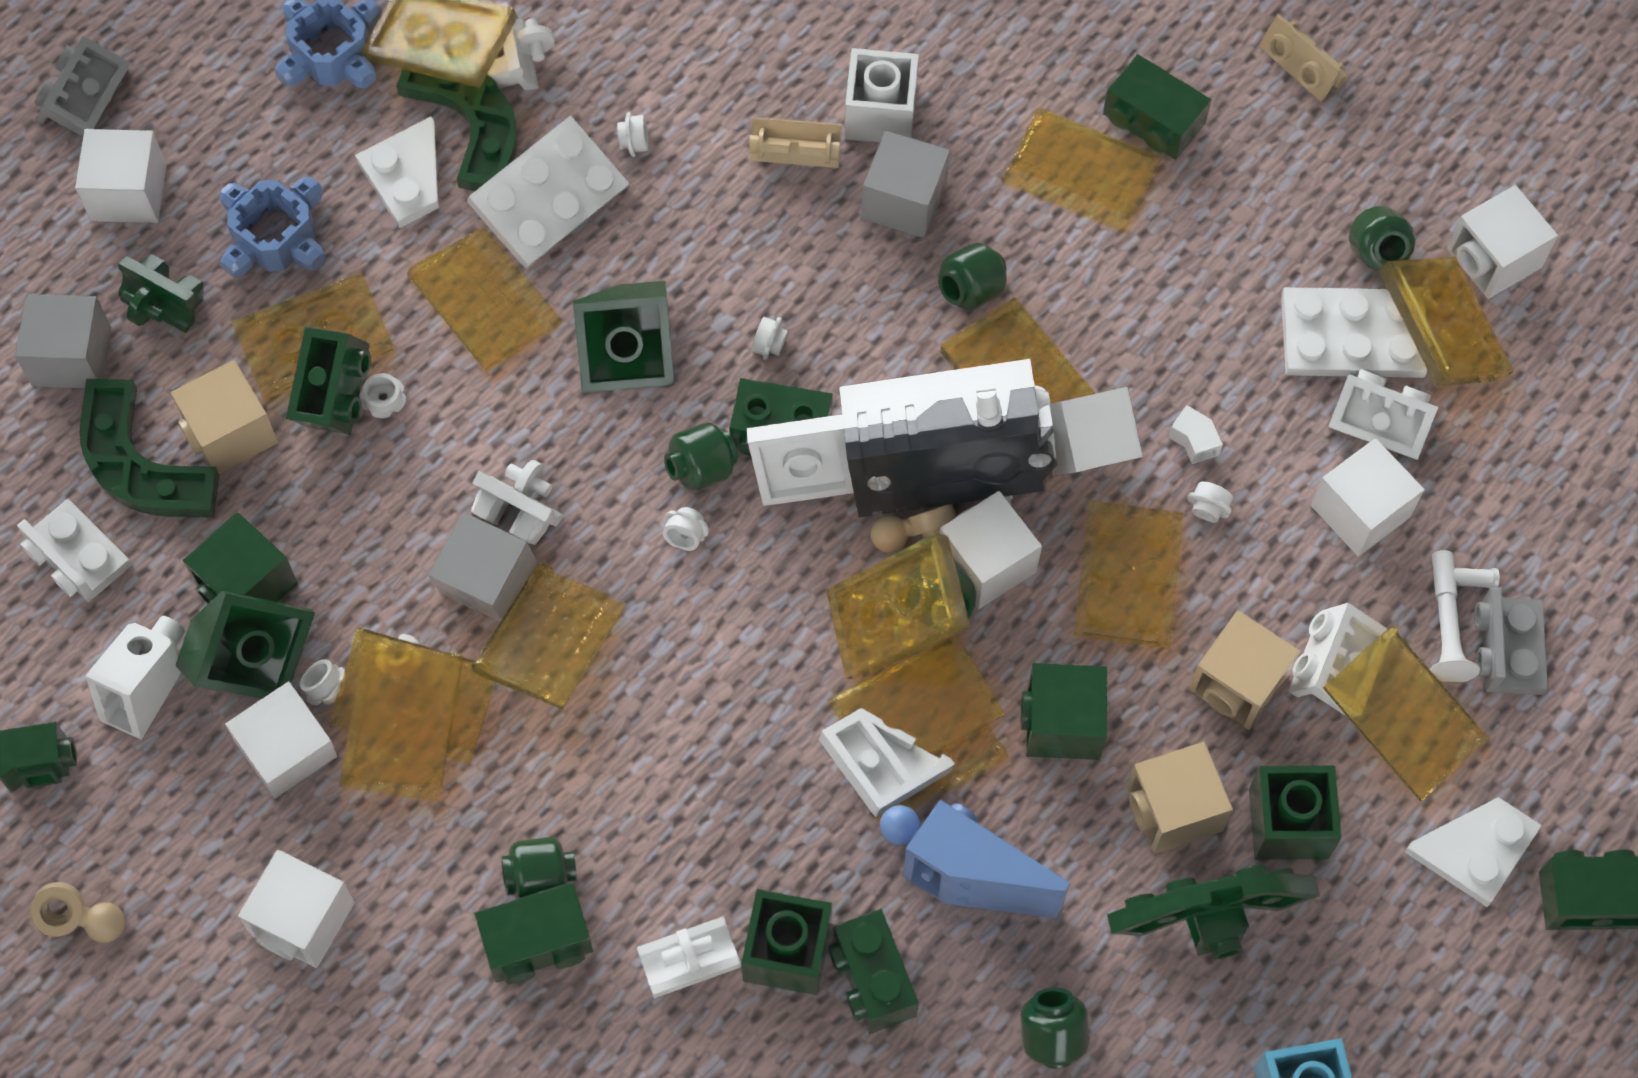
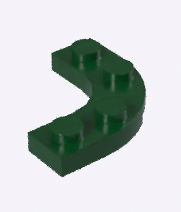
M409 50L396 85L398 95L441 104L456 110L468 121L470 139L457 176L459 188L476 191L514 161L518 137L511 103L508 102L498 88L497 82L479 68L460 60Z
M86 379L80 419V444L85 461L103 490L119 503L141 513L166 517L214 518L219 483L217 468L206 466H168L147 460L136 452L132 442V423L137 395V386L134 380Z
M1255 865L1238 870L1235 873L1236 876L1196 884L1195 878H1183L1169 882L1165 885L1166 893L1154 896V894H1141L1130 897L1124 901L1125 908L1109 913L1107 917L1111 934L1144 936L1178 922L1218 911L1232 909L1281 911L1319 897L1320 893L1315 876L1294 874L1292 868L1279 869L1267 873L1265 865Z

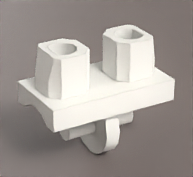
M508 2L495 6L497 19L479 27L481 41L491 55L504 50L505 55L487 62L488 75L497 82L499 89L517 83L525 91L539 88L534 62L543 61L545 59L544 52L550 50L554 45L555 40L552 30L547 26L538 25V21L534 18L527 19L525 22L522 19L512 16L511 7Z
M536 460L528 462L523 469L512 463L507 467L505 476L516 481L514 488L481 471H478L473 481V484L480 487V490L476 495L471 512L498 525L509 503L518 507L521 510L509 533L532 545H536L546 532L549 524L557 527L564 517L560 512L530 497L533 492L547 497L552 490V484L541 479L544 466Z
M724 916L687 930L685 928L676 931V934L637 947V952L654 998L741 967V962L733 945Z

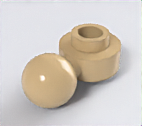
M953 504L903 520L895 515L881 516L871 527V540L880 551L893 553L903 548L908 538L922 534L925 542L939 538L940 528L957 517Z
M54 882L42 887L36 893L30 907V917L33 925L41 933L53 937L67 935L77 926L84 927L87 935L92 940L99 943H108L116 940L122 934L126 923L124 913L117 905L102 902L91 908L85 907L81 893L74 886L64 882ZM56 899L62 900L67 904L68 911L62 915H57L51 911L49 903Z

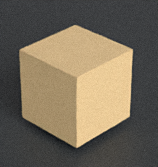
M235 359L170 392L183 418L178 424L195 455L202 453L209 466L216 467L219 474L278 444L264 408Z
M1237 610L1197 665L1188 690L1206 701L1218 713L1230 717L1250 731L1289 676L1300 650Z
M1205 741L1134 764L1127 784L1130 806L1139 829L1142 832L1145 831L1153 854L1224 830L1233 808Z

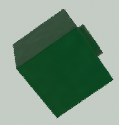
M238 511L183 559L196 585L197 593L207 604L222 591L278 602L298 584L287 557Z
M1032 664L1027 691H1022L1020 727L1021 730L1027 731L1026 757L1100 760L1107 738V666Z
M1335 765L1259 766L1249 787L1254 860L1329 859L1342 839Z
M756 889L741 962L743 982L818 996L832 924V903Z

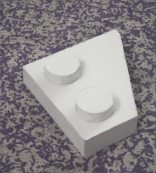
M432 117L355 155L360 168L399 228L439 208L436 127Z
M862 708L822 730L818 738L875 818L890 807L896 806L951 773L955 765L953 760L944 754L939 759L914 745L916 738L900 729L889 728L883 723L882 719Z
M1498 797L1412 841L1405 853L1488 907L1542 825Z

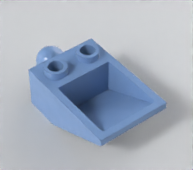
M939 800L921 827L916 812L904 805L890 807L882 815L880 830L883 837L893 845L902 846L909 844L906 848L903 877L944 904L1057 918L1062 911L1070 882L979 825L976 815L966 807L956 803L951 807L944 801Z

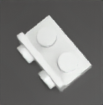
M1360 370L1358 377L1348 374L1328 427L1366 442H1371L1376 438L1386 449L1418 460L1438 409L1437 406L1429 404L1431 395L1408 386L1404 387L1402 393L1385 388L1387 379L1368 371Z
M66 499L34 527L25 519L17 525L26 539L20 546L37 565L40 566L47 561L56 570L51 577L69 597L78 592L89 603L132 566L131 561L69 499Z
M1349 603L1322 610L1312 620L1309 627V634L1311 636L1305 651L1294 664L1292 671L1294 678L1289 688V693L1296 697L1313 694L1348 718L1360 716L1393 632Z

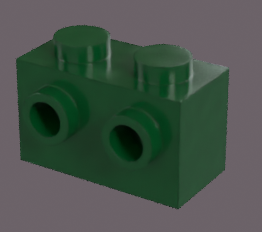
M1137 54L1107 89L1103 115L1108 117L1116 127L1123 130L1127 129L1145 140L1147 145L1154 151L1165 153L1176 160L1206 124L1212 99Z
M305 326L286 419L308 428L351 435L353 424L358 421L361 413L359 394L362 380L367 376L371 366L370 344L349 333Z
M740 378L729 427L730 435L738 451L751 456L747 428L832 416L833 393Z
M1566 850L1555 853L1539 871L1546 930L1638 929V856H1635V852L1632 850H1613L1605 853L1604 857H1585L1584 852L1580 850Z
M573 882L474 913L490 970L496 983L504 980L506 984L525 982L536 975V970L554 964L557 969L572 967L584 961V955L594 952Z
M882 908L835 925L833 928L834 943L827 945L837 974L845 972L852 990L846 992V998L855 1021L863 1019L870 1035L917 1017L919 1001Z

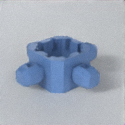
M287 0L283 4L282 9L287 20L285 36L291 55H286L277 64L275 73L277 78L286 87L300 83L307 78V73L320 85H337L346 78L356 87L367 88L376 80L374 67L369 62L371 44L367 30H371L380 22L383 14L380 6L374 0H361L351 6V10L340 0H316L311 5L305 0ZM324 26L328 30H331L334 26L338 30L343 29L346 35L353 40L351 44L346 40L337 47V54L335 56H332L329 52L323 56L319 52L313 54L312 49L305 43L307 39L313 41L321 35V29Z
M310 176L302 178L290 187L291 191L276 180L259 181L250 190L245 189L239 184L229 183L220 191V200L223 207L228 211L227 226L235 244H232L222 255L220 264L225 272L233 278L243 276L254 267V261L268 272L285 270L293 261L305 270L316 271L325 262L326 258L323 249L315 241V223L310 209L312 210L317 205L323 195L322 186ZM274 209L278 212L283 210L287 213V216L298 224L297 227L291 224L281 234L283 240L280 243L275 239L270 243L264 239L259 242L256 236L246 229L249 225L253 227L262 219V212L266 210L268 213H271Z

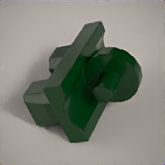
M150 254L140 262L128 256L118 263V269L122 272L123 277L119 288V297H121V302L128 305L127 319L137 326H142L152 318L157 322L164 321L187 333L194 324L195 309L204 299L203 282L190 274L183 276L177 282L170 280L168 265L163 259L153 254Z

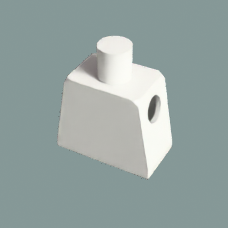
M161 616L151 630L136 623L128 624L86 675V680L99 721L142 740L181 674V671L175 666L178 659L176 646L185 634V630L177 621Z

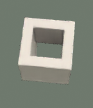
M1187 405L1171 426L1168 437L1185 447L1192 464L1219 456L1223 446L1212 420Z

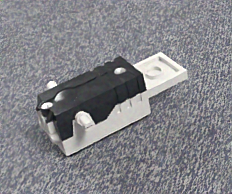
M1030 359L840 387L842 415L747 428L748 445L763 506L854 493L859 518L873 516V512L882 511V514L897 512L896 509L906 508V511L920 509V505L929 504L930 507L985 500L998 491L1012 505L1011 499H1013V495L1044 491L1047 476L1057 466L1049 392H1046L1040 386H1034Z

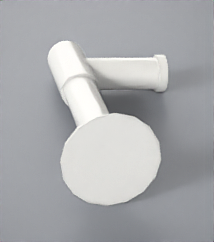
M1440 550L1432 554L1435 597L1438 601L1442 654L1439 663L1429 669L1428 676L1434 681L1466 682L1475 678L1480 673V667L1476 663L1467 660L1462 650L1456 603L1458 596L1457 586L1498 587L1500 575L1497 568H1492L1491 570L1455 568L1453 553L1447 550Z

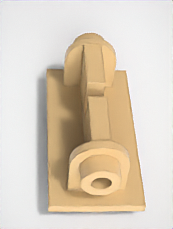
M1279 14L1276 15L1259 47L1322 102L1332 86L1339 88L1347 80L1349 75L1344 71L1345 65L1337 63L1324 50L1320 51L1315 47L1316 43L1298 28L1297 22H1289Z
M753 117L752 135H750L749 140L750 161L839 168L842 124Z

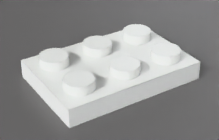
M570 115L468 197L467 202L513 256L528 269L623 192L630 183Z
M1283 287L1281 301L1286 375L1348 376L1350 374L1358 377L1360 370H1364L1381 377H1425L1427 362L1421 290Z

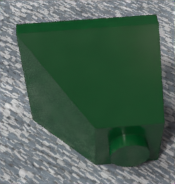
M666 281L619 284L573 301L582 393L675 385Z
M222 591L190 620L175 666L195 687L263 699L288 681L292 682L315 612L312 609Z

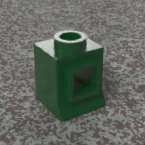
M56 722L0 730V781L10 792H14L23 784L26 788L62 783V777L70 776L69 767L77 765V751L73 737H67Z
M1234 874L1227 875V876H1223V877H1219V878H1215V879H1212V880H1217V879H1222V878H1227V877H1233ZM1244 909L1218 911L1186 920L1198 956L1212 953L1213 959L1217 960L1234 956L1243 950L1240 942L1249 928Z

